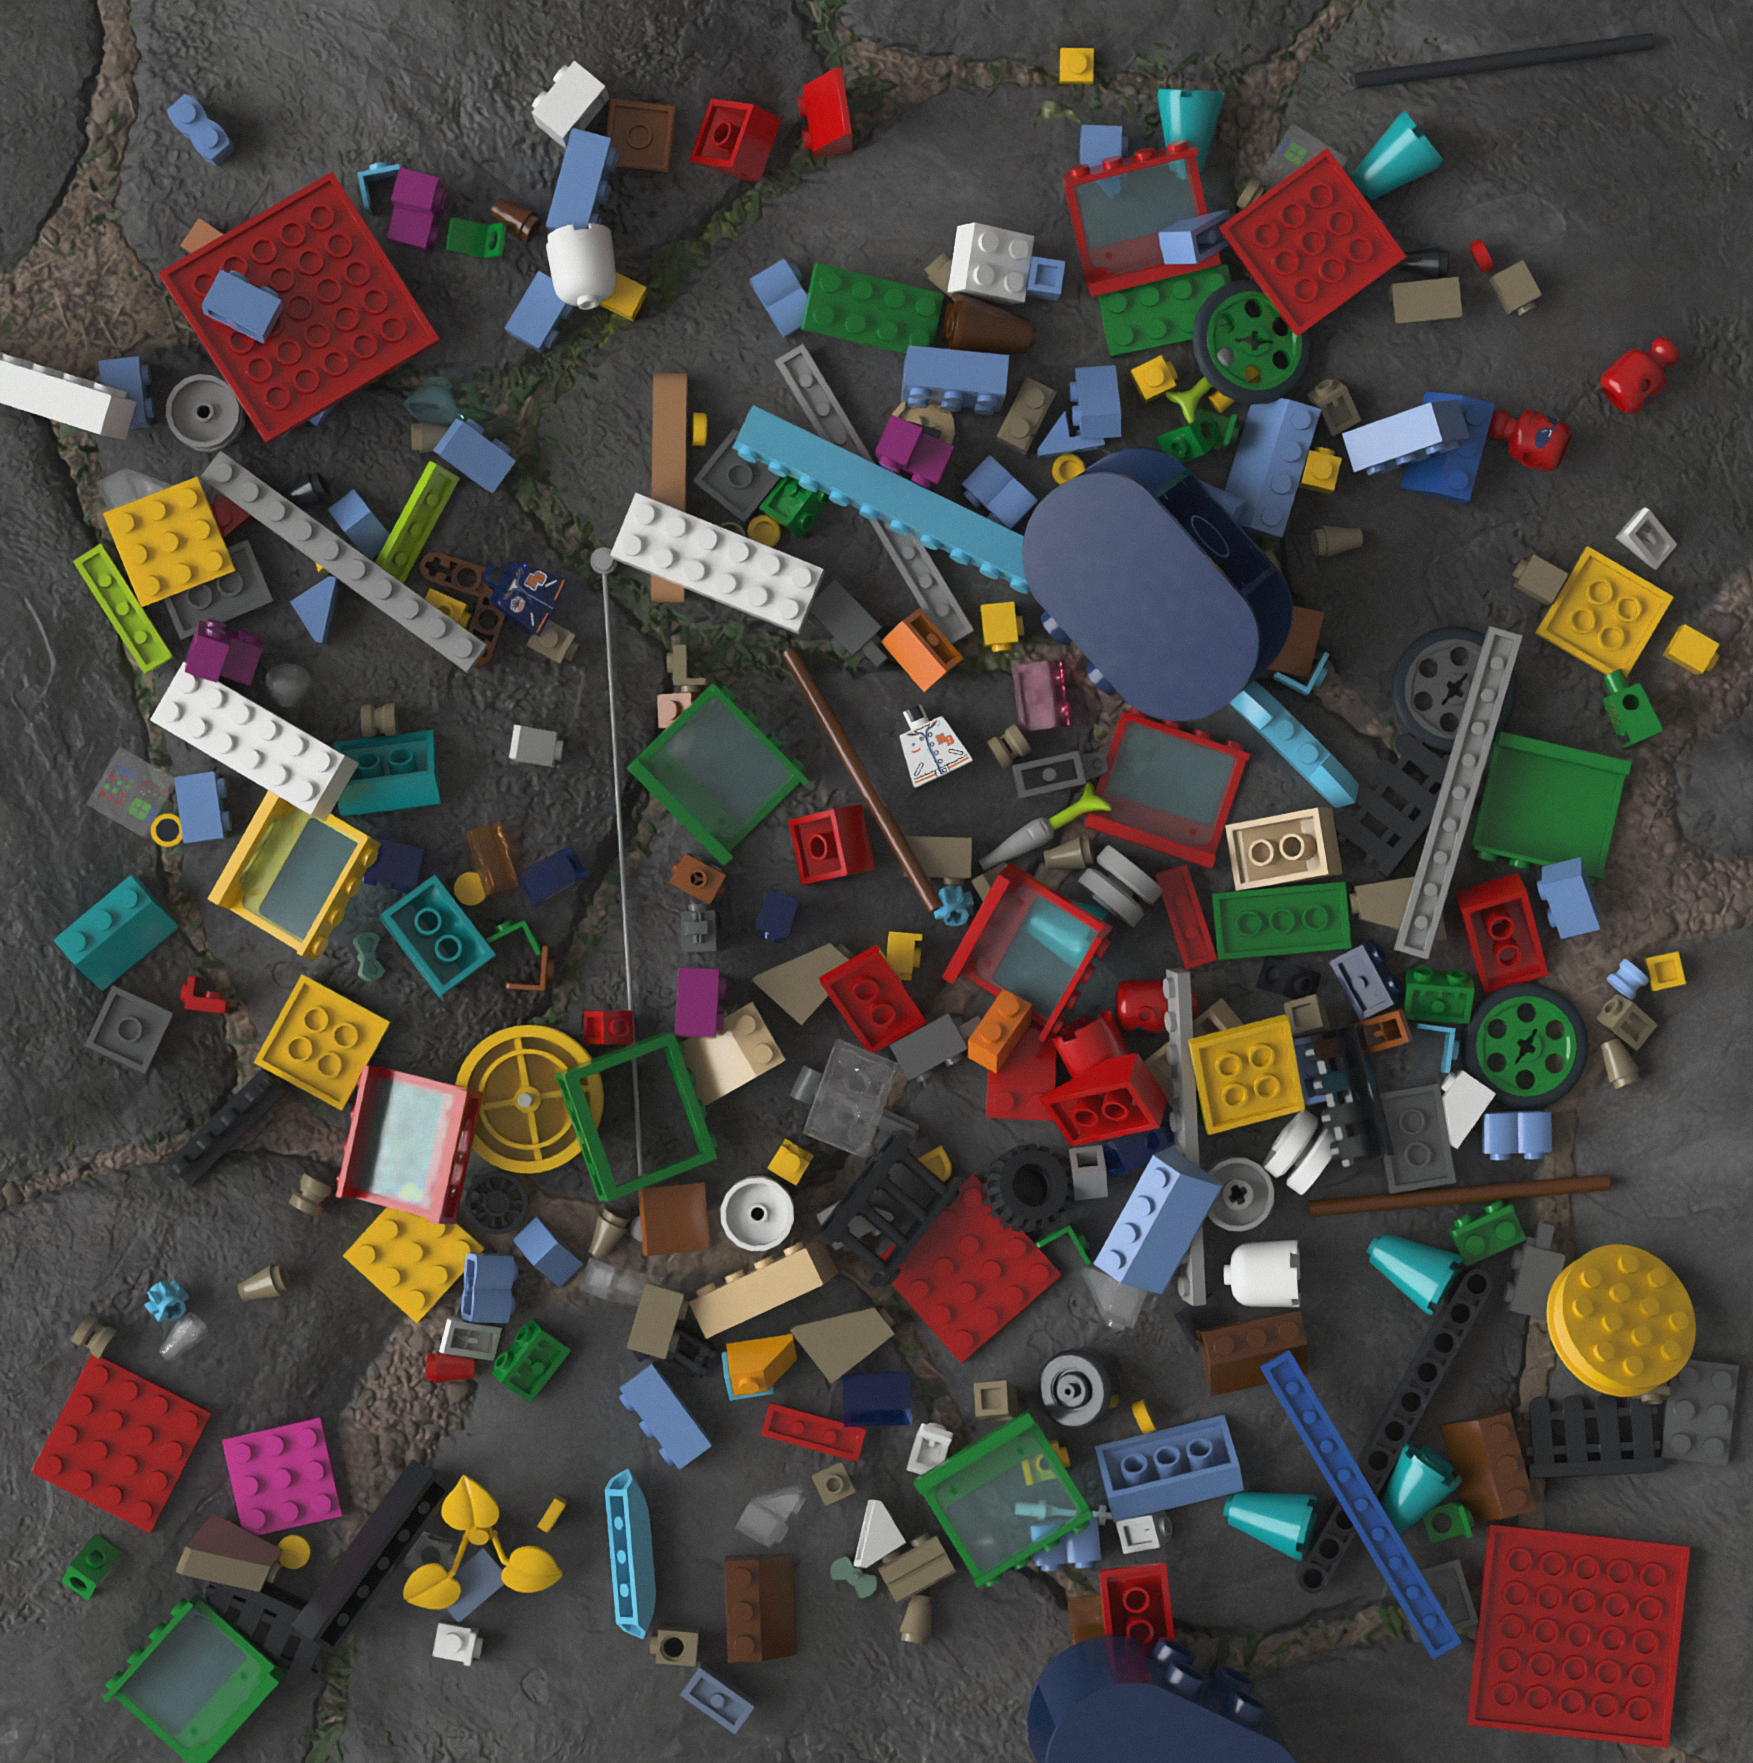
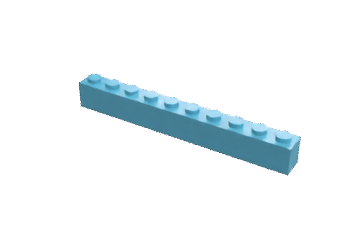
M753 405L732 447L738 451V455L741 458L754 463L758 460L768 465V470L778 476L786 477L789 475L799 480L798 484L809 491L817 492L818 489L830 495L829 499L838 505L846 507L849 504L859 509V514L869 520L877 521L880 519L890 524L889 528L900 535L907 536L909 533L919 538V542L929 549L938 550L940 548L950 553L949 557L960 564L968 565V563L979 567V571L989 578L998 579L1000 577L1010 582V587L1020 593L1028 594V592H1031L1025 577L1022 561L1024 536Z

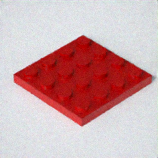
M1328 148L1218 228L1296 338L1407 257Z
M974 1174L958 1188L960 1191L958 1198L950 1206L947 1207L945 1205L898 1267L901 1270L900 1274L891 1283L960 1363L964 1362L1062 1275L1023 1230L1020 1232L1012 1231V1226L1004 1228L999 1224L1001 1221L999 1217L994 1219L989 1213L993 1209L991 1205L985 1207L983 1201L987 1198V1193H982L983 1184ZM892 1244L879 1257L885 1261L897 1245Z
M90 1355L31 1473L151 1533L213 1412L104 1356L98 1359Z

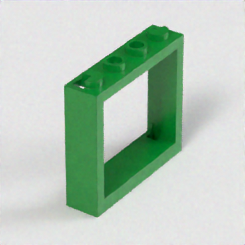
M662 1032L555 1073L598 1200L609 1202L718 1159L715 1152L718 1148L716 1138L712 1131H708L704 1120L707 1117L705 1106L700 1099L697 1100L693 1089L696 1086L695 1077L691 1069L686 1068L682 1057L685 1055L684 1045L681 1039L675 1036L674 1032ZM663 1048L699 1153L616 1185L579 1079Z

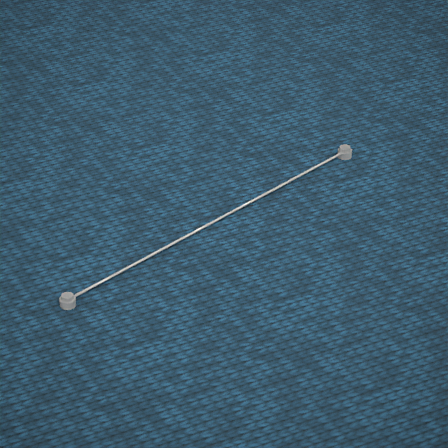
M602 547L592 553L590 563L594 571L602 575L628 1010L633 1012L632 1044H634L635 1026L607 575L613 573L617 568L618 561L610 556L611 549ZM634 1058L631 1060L638 1175L641 1176L643 1175L637 1059ZM639 1215L631 1224V1233L636 1240L642 1242Z

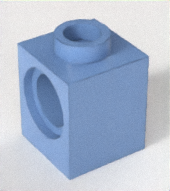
M1032 256L1026 297L1058 301L1061 295L1065 261Z

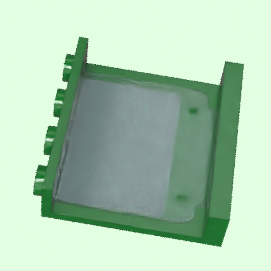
M712 683L627 769L725 866L733 858L729 852L800 782L806 786L810 781L803 775L807 769L794 756L788 760L780 751L784 745L771 732L765 736L757 728L761 724L759 719L749 709L742 713L734 704L738 698L725 685L719 689Z
M1029 1409L916 1477L913 1482L919 1494H923L971 1572L977 1588L983 1584L987 1588L996 1584L1004 1578L1002 1572L1012 1566L1015 1570L1024 1567L1033 1560L1030 1555L1040 1549L1048 1552L1061 1543V1536L1069 1531L1073 1535L1081 1532L1090 1525L1088 1520L1093 1517L1091 1509Z
M196 1593L189 1601L183 1597L171 1610L170 1613L174 1618L170 1623L166 1625L161 1622L148 1636L153 1642L146 1649L139 1646L129 1657L127 1662L131 1666L124 1674L118 1670L105 1684L110 1690L102 1699L107 1703L114 1696L187 1763H207L278 1685L286 1673Z

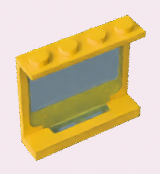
M268 790L209 895L208 900L218 906L230 909L296 949L297 954L316 961L317 957L326 950L329 943L328 938L334 927L343 920L345 908L349 900L359 891L362 884L361 879L367 868L371 867L376 861L381 843L331 813L326 821L320 820Z

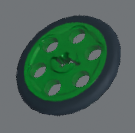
M1255 280L1235 281L1220 287L1209 295L1196 316L1192 335L1195 358L1208 382L1222 395L1237 402L1251 405L1272 403L1279 398H1284L1295 390L1306 375L1312 354L1310 328L1297 338L1288 325L1285 336L1275 334L1272 328L1273 321L1275 319L1284 320ZM1247 301H1254L1258 304L1260 308L1258 318H1252L1245 312ZM1225 315L1231 319L1233 323L1231 332L1225 333L1219 329L1217 325L1219 316ZM1252 335L1254 341H1259V343H1263L1255 347L1253 350L1251 344L1246 343V341H1243L1248 339ZM1225 348L1232 353L1233 361L1231 365L1226 366L1220 363L1217 357L1219 349ZM1275 352H1281L1286 356L1288 364L1285 369H1279L1273 364L1272 357ZM1247 367H1255L1259 371L1260 381L1258 384H1252L1247 381L1245 377Z
M1532 983L1510 984L1493 991L1482 999L1471 1013L1470 1024H1466L1462 1041L1463 1059L1469 1075L1496 1093L1492 1099L1493 1101L1506 1107L1523 1110L1542 1108L1557 1102L1569 1093L1579 1081L1584 1071L1589 1050L1587 1030L1581 1015L1574 1005L1559 992L1544 985ZM1523 1003H1529L1535 1009V1016L1530 1022H1522L1517 1017V1009ZM1494 1019L1502 1020L1506 1026L1505 1034L1498 1039L1492 1038L1488 1033V1025ZM1553 1020L1559 1021L1564 1028L1563 1035L1556 1040L1550 1039L1545 1031L1547 1024ZM1528 1037H1531L1530 1045L1534 1048L1533 1051L1520 1055L1521 1047L1517 1045L1519 1039L1526 1040ZM1495 1052L1502 1054L1505 1058V1066L1498 1072L1491 1071L1487 1065L1488 1057ZM1551 1054H1558L1563 1060V1067L1557 1073H1551L1545 1067V1060ZM1522 1070L1530 1071L1534 1077L1533 1085L1528 1089H1521L1516 1084V1075Z

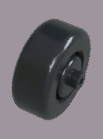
M1076 1347L1055 1354L1045 1363L1039 1375L1038 1397L1040 1404L1053 1422L1066 1429L1084 1430L1105 1422L1114 1413L1120 1399V1380L1114 1365L1105 1355L1091 1348Z

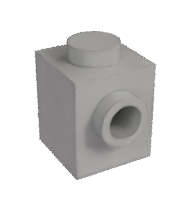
M1102 1145L1069 1149L1074 1199L1084 1200L1108 1197L1106 1165Z

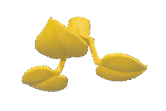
M463 1475L456 1487L445 1498L442 1505L444 1521L454 1529L465 1530L453 1566L448 1572L438 1563H430L419 1567L407 1579L403 1588V1597L410 1604L433 1610L444 1609L453 1605L459 1599L461 1585L452 1577L457 1573L468 1542L474 1545H483L489 1539L492 1540L501 1563L506 1565L501 1572V1580L506 1586L518 1592L532 1593L544 1590L555 1584L562 1577L563 1570L558 1567L554 1558L548 1552L536 1546L520 1547L514 1550L510 1555V1559H508L499 1542L498 1532L493 1530V1525L496 1524L499 1518L497 1502L479 1483Z

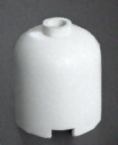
M589 223V229L574 230V225L572 224L558 228L550 233L546 249L556 295L566 304L578 306L583 310L593 309L599 303L609 298L616 287L615 260L610 229L604 225Z
M1298 1240L1249 1242L1241 1244L1235 1249L1231 1257V1265H1224V1284L1231 1285L1233 1296L1239 1303L1250 1307H1300L1301 1293H1298V1280L1301 1279Z

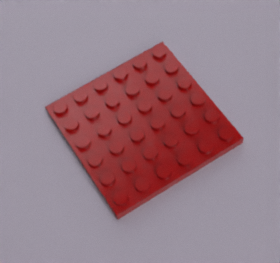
M333 172L326 174L158 272L160 279L266 445L440 342L439 337ZM220 269L227 273H230L231 270L236 271L248 278L249 284L259 289L261 286H266L279 294L278 298L282 300L283 310L264 344L203 314L202 303Z
M1488 1523L1477 1618L1479 1624H1477L1466 1724L1477 1727L1668 1748L1690 1547L1681 1544Z

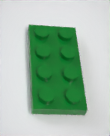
M815 263L801 330L906 355L908 345L933 348L944 294Z
M1228 264L1097 296L1110 358L1192 341L1194 321L1202 304L1213 292L1231 283ZM1225 315L1218 317L1217 325L1219 329L1225 333L1231 332L1233 328L1231 319Z
M1346 882L1211 894L1218 960L1352 948Z

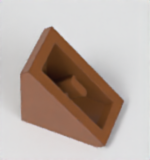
M1398 1008L1348 1025L1349 1027L1362 1024L1369 1054L1413 1041L1403 1010Z

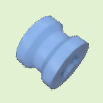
M1623 959L1620 963V969L1615 974H1610L1606 978L1619 993L1630 1001L1636 997V990L1640 986H1645L1650 981L1641 970L1626 959Z

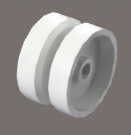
M1306 1109L1299 1111L1290 1123L1285 1126L1273 1143L1262 1165L1264 1170L1276 1178L1285 1174L1292 1166L1286 1179V1185L1300 1195L1309 1189L1332 1158L1330 1144L1336 1141L1334 1129L1322 1127L1311 1139L1317 1128L1318 1118Z
M764 1175L749 1176L736 1182L726 1193L720 1209L721 1224L727 1237L737 1246L750 1251H766L779 1245L789 1234L795 1218L794 1202L788 1189L778 1180ZM756 1207L764 1211L763 1218L760 1220H756V1217L752 1218L751 1211Z

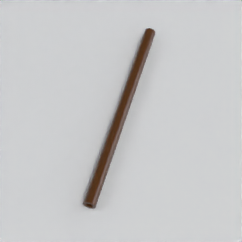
M796 647L788 649L782 654L783 659L928 913L937 911L944 906L798 649Z
M1609 1174L1308 1200V1210L1310 1217L1501 1199L1608 1191L1611 1188Z

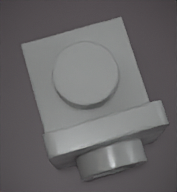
M1165 1510L1116 1522L1124 1554L1160 1548L1172 1539V1523L1169 1517L1166 1516Z

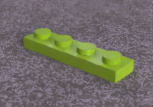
M429 461L376 559L375 564L401 583L405 582L460 479L458 476Z
M103 544L97 545L73 561L145 675L174 658V655L144 608L140 606L136 595Z

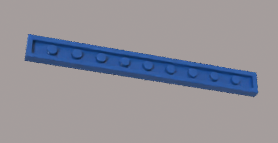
M1286 1350L1259 1366L1430 1657L1435 1659L1462 1643L1290 1350Z

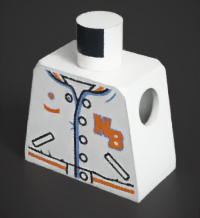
M921 704L903 712L911 730L900 735L899 738L914 789L973 761L943 716L929 721Z

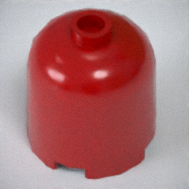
M1110 1008L1099 1010L1101 1017L1089 1020L1087 1015L1074 1020L1062 1027L1060 1036L1052 1035L1050 1037L1072 1079L1107 1059L1130 1054Z

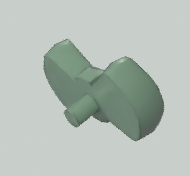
M364 931L359 933L353 940V944L359 952L357 960L360 962L358 976L365 981L374 982L385 973V969L376 960L375 954L380 937L373 932Z
M845 1555L835 1559L830 1569L832 1580H847L849 1584L855 1587L856 1593L861 1599L871 1596L876 1591L878 1581L875 1574L864 1573L861 1569L853 1566L854 1564L849 1556Z

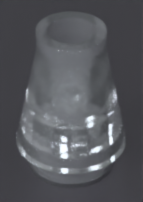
M191 1312L178 1318L165 1342L159 1348L160 1353L167 1360L174 1362L180 1355L205 1339L204 1334L208 1331L206 1324Z

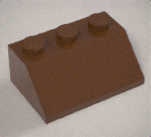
M1288 1309L1195 1330L1210 1397L1268 1384L1269 1382L1259 1366L1286 1350H1290L1303 1374L1307 1375V1339L1301 1311Z
M1502 1408L1440 1425L1449 1461L1454 1467L1452 1471L1455 1479L1459 1474L1462 1477V1482L1457 1487L1460 1503L1464 1508L1469 1507L1474 1522L1504 1519L1536 1510L1510 1411Z
M793 1553L726 1556L724 1565L728 1663L762 1662L796 1655Z

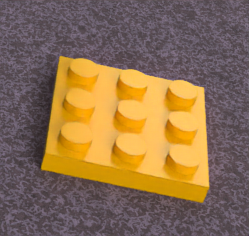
M198 476L103 513L141 607L236 571Z
M1586 546L1535 634L1605 675L1622 668L1627 678L1674 597Z
M302 974L254 1063L343 1111L357 1086L363 1066L368 1065L391 1022Z
M1286 1014L1188 1039L1204 1127L1208 1135L1305 1110L1291 1027Z
M410 1181L397 1197L421 1202L424 1192L413 1181ZM386 1207L346 1251L343 1257L413 1321L418 1323L464 1273L467 1252L482 1253L485 1247L458 1222L456 1224H436L427 1221V1217Z

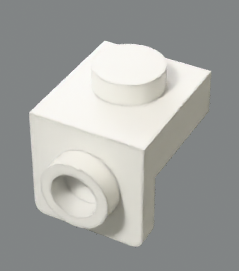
M937 1423L921 1424L915 1437L906 1470L921 1475L943 1462L946 1458L949 1444L952 1441L953 1433L946 1431L947 1429Z

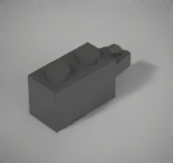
M835 579L813 600L809 610L810 615L807 619L819 632L825 628L834 637L830 643L842 656L848 652L859 661L866 656L879 668L888 659L876 646L882 641L877 636L882 627Z
M1079 751L1013 765L1012 771L1018 798L1021 800L1085 785L1087 780L1107 773L1108 766L1104 752L1079 754Z
M709 904L688 905L689 911L681 912L682 952L719 951L717 911H710Z
M946 1013L890 1044L908 1080L910 1081L915 1078L919 1083L934 1075L933 1067L945 1062L948 1067L965 1058L962 1051L968 1049V1039L981 1022V1018L978 1015L963 1023L960 1016L952 1020L949 1013Z
M1539 1222L1535 1238L1527 1237L1526 1244L1522 1243L1521 1249H1516L1511 1263V1269H1515L1513 1281L1507 1282L1503 1295V1301L1507 1302L1506 1308L1510 1311L1547 1320L1549 1293L1556 1278L1563 1270L1566 1255L1557 1252L1558 1244L1552 1243L1555 1226L1552 1224Z

